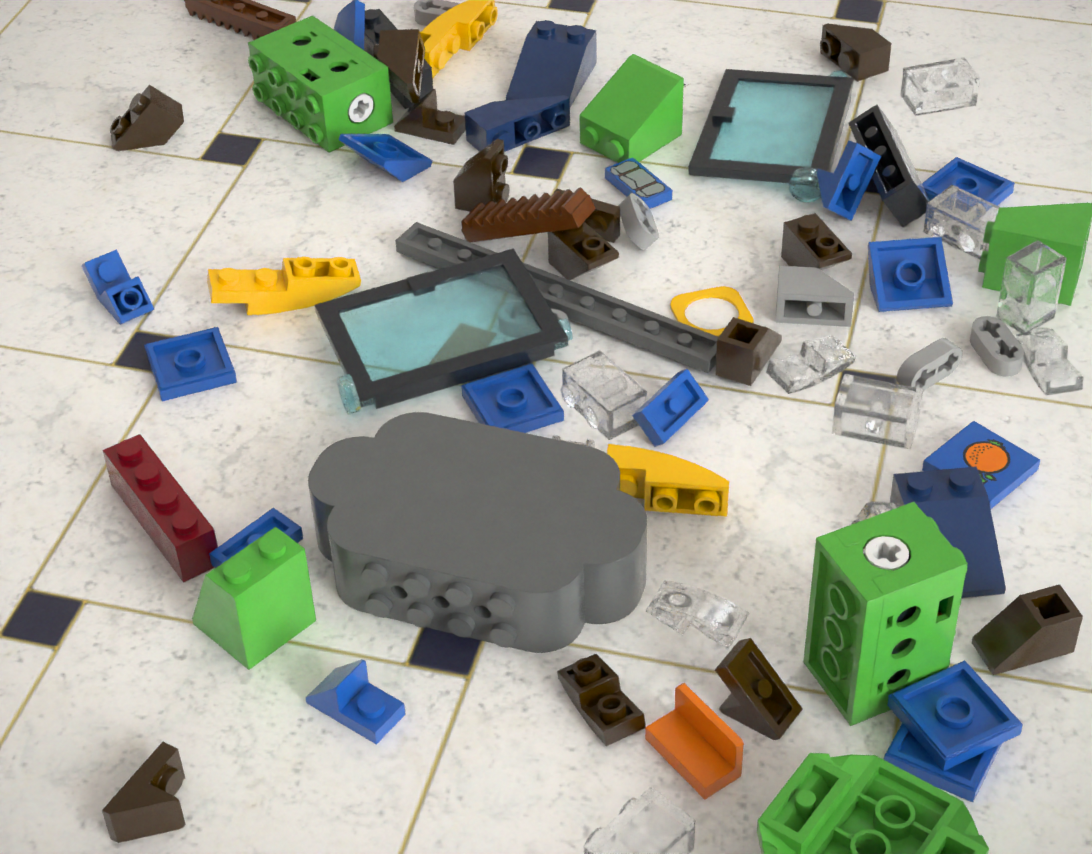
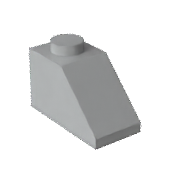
M779 266L776 323L851 327L854 293L818 268Z

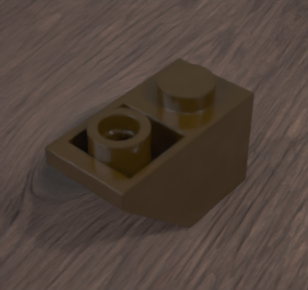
M827 23L822 26L820 53L858 82L889 71L892 43L873 29Z
M148 85L142 94L137 93L133 97L126 113L122 117L118 116L113 121L110 127L112 148L116 151H125L165 145L184 123L182 104L153 86Z
M496 139L466 161L453 180L455 209L471 212L480 202L484 205L489 201L497 204L500 199H504L507 202L510 188L505 180L508 156L504 155V140Z
M816 213L804 215L800 218L786 221L783 224L781 257L788 266L815 267L819 270H824L852 259V252Z
M585 222L579 228L548 232V262L568 280L598 269L619 258V252Z
M733 317L717 339L715 375L752 386L781 343L782 335L770 328Z
M1058 584L1019 595L972 637V644L992 675H997L1073 653L1083 615L1062 586Z

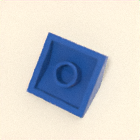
M340 134L339 141L357 155L401 182H405L428 169L433 161L389 134Z
M941 237L868 243L869 283L878 312L952 307L953 300Z

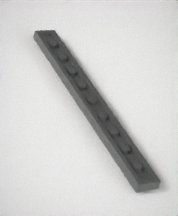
M415 222L395 240L396 252L440 269L497 253L418 222ZM523 263L550 309L563 311L568 316V319L706 373H709L716 365L718 336ZM504 267L465 277V279L523 301Z

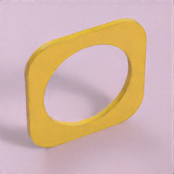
M727 286L675 296L670 303L671 311L678 322L718 337L725 328L704 329L688 321L685 316V310L692 302L703 298L723 299L736 307L739 313L738 319L754 323V319L739 292Z

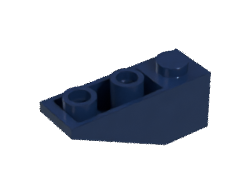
M567 95L493 101L464 112L466 141L480 152L496 139L504 140V152L566 128L570 126V98Z

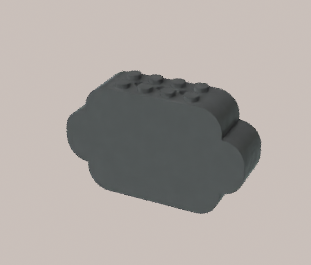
M412 412L399 415L387 421L380 427L374 438L364 436L351 437L333 443L319 455L310 470L308 486L318 548L323 556L333 563L336 589L339 597L346 605L357 611L369 613L380 618H390L410 623L417 627H427L452 633L459 637H469L494 643L500 647H510L533 653H546L562 649L571 644L579 636L585 623L608 624L625 618L637 607L645 589L647 561V515L645 509L637 499L620 491V470L617 463L610 455L597 448L427 412Z

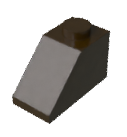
M419 29L380 30L379 44H374V58L388 67L389 82L412 103H419L425 57V46Z

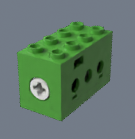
M313 15L248 42L250 53L248 63L253 73L254 84L252 90L255 98L330 153L345 146L339 141L340 134H371L393 123L388 67Z
M915 502L816 538L803 663L850 726L890 711L891 709L887 706L890 694L945 670L950 666L951 651L956 634V624L968 563L963 553L949 543L939 531L936 522L931 517H927Z

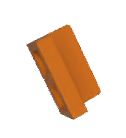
M685 683L675 688V709L645 727V739L705 800L741 777L744 743Z

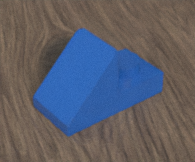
M848 140L834 173L817 169L823 207L852 221L881 156L856 142Z
M362 659L335 668L305 697L307 704L376 745L406 715L405 705L402 701L369 683L366 661Z

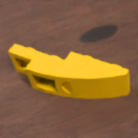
M467 0L438 16L420 32L425 46L424 59L432 67V78L445 67L447 61L459 49L470 51L483 38L491 25L495 24L498 9L495 7L494 0Z
M302 256L283 258L281 270L269 268L258 270L208 269L207 284L211 303H245L247 315H264L308 308L330 301L360 287L361 278L355 259L344 257L309 258Z
M608 444L607 454L615 460L620 470V491L634 498L644 499L645 511L727 517L729 481L700 465L673 455L638 447Z

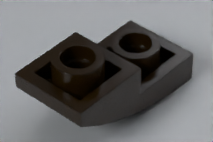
M597 654L582 658L557 671L558 679L569 698L605 746L613 744L646 727L644 713L621 691L619 676Z

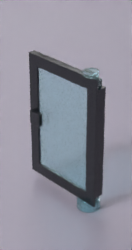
M726 69L689 163V175L789 183V191L795 199L801 202H814L821 197L817 169L831 172L851 102L854 78L847 77L842 71H833L829 76Z
M514 248L315 305L317 317L345 374L337 377V384L342 403L348 415L360 412L362 407L372 404L375 405L376 409L555 356L554 350L569 346L568 341L573 339L568 320L566 318L557 320Z

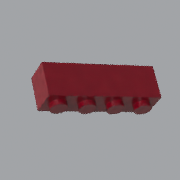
M141 434L104 449L103 454L112 487L183 583L215 568L211 564L209 553L218 548L214 528Z

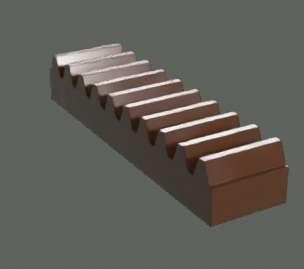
M184 0L185 7L190 16L193 17L197 14L200 20L206 17L208 23L215 21L219 27L224 24L227 30L233 27L235 33L238 34L242 31L245 37L251 34L254 40L296 22V16L252 0Z
M581 187L574 193L567 189L563 194L555 191L552 196L544 193L540 198L533 194L529 200L526 196H522L518 201L513 197L507 203L504 199H500L497 204L493 201H489L486 205L480 202L461 221V231L466 241L478 242L579 228L596 208L590 195Z

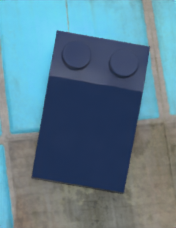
M549 20L536 21L525 38L506 100L567 95L570 98L571 107L597 63L596 30L587 29L581 25L555 24Z
M977 466L894 474L889 511L915 502L927 517H931L936 522L939 531L949 543L963 553L968 564L961 598L1005 594L1006 586L989 498Z

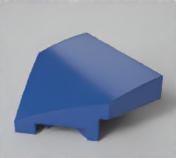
M353 0L338 13L333 30L363 50L365 4L358 0Z

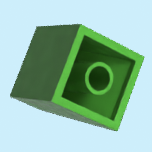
M632 54L579 115L580 143L617 163L632 157L638 162L642 161L682 135L684 78Z
M1092 203L1000 207L995 221H988L985 228L983 243H988L989 249L988 251L983 250L978 272L984 273L982 288L1071 306L1092 223Z
M277 527L271 529L205 575L192 617L193 624L248 670L253 668L316 621L305 548Z

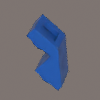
M117 249L82 264L81 267L97 299L120 325L154 310L139 276L133 279L130 278Z

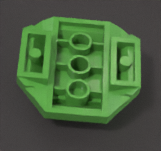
M809 753L757 822V836L761 854H988L989 847L983 836L979 835L974 820L963 801L876 755L850 754L830 757L826 753Z

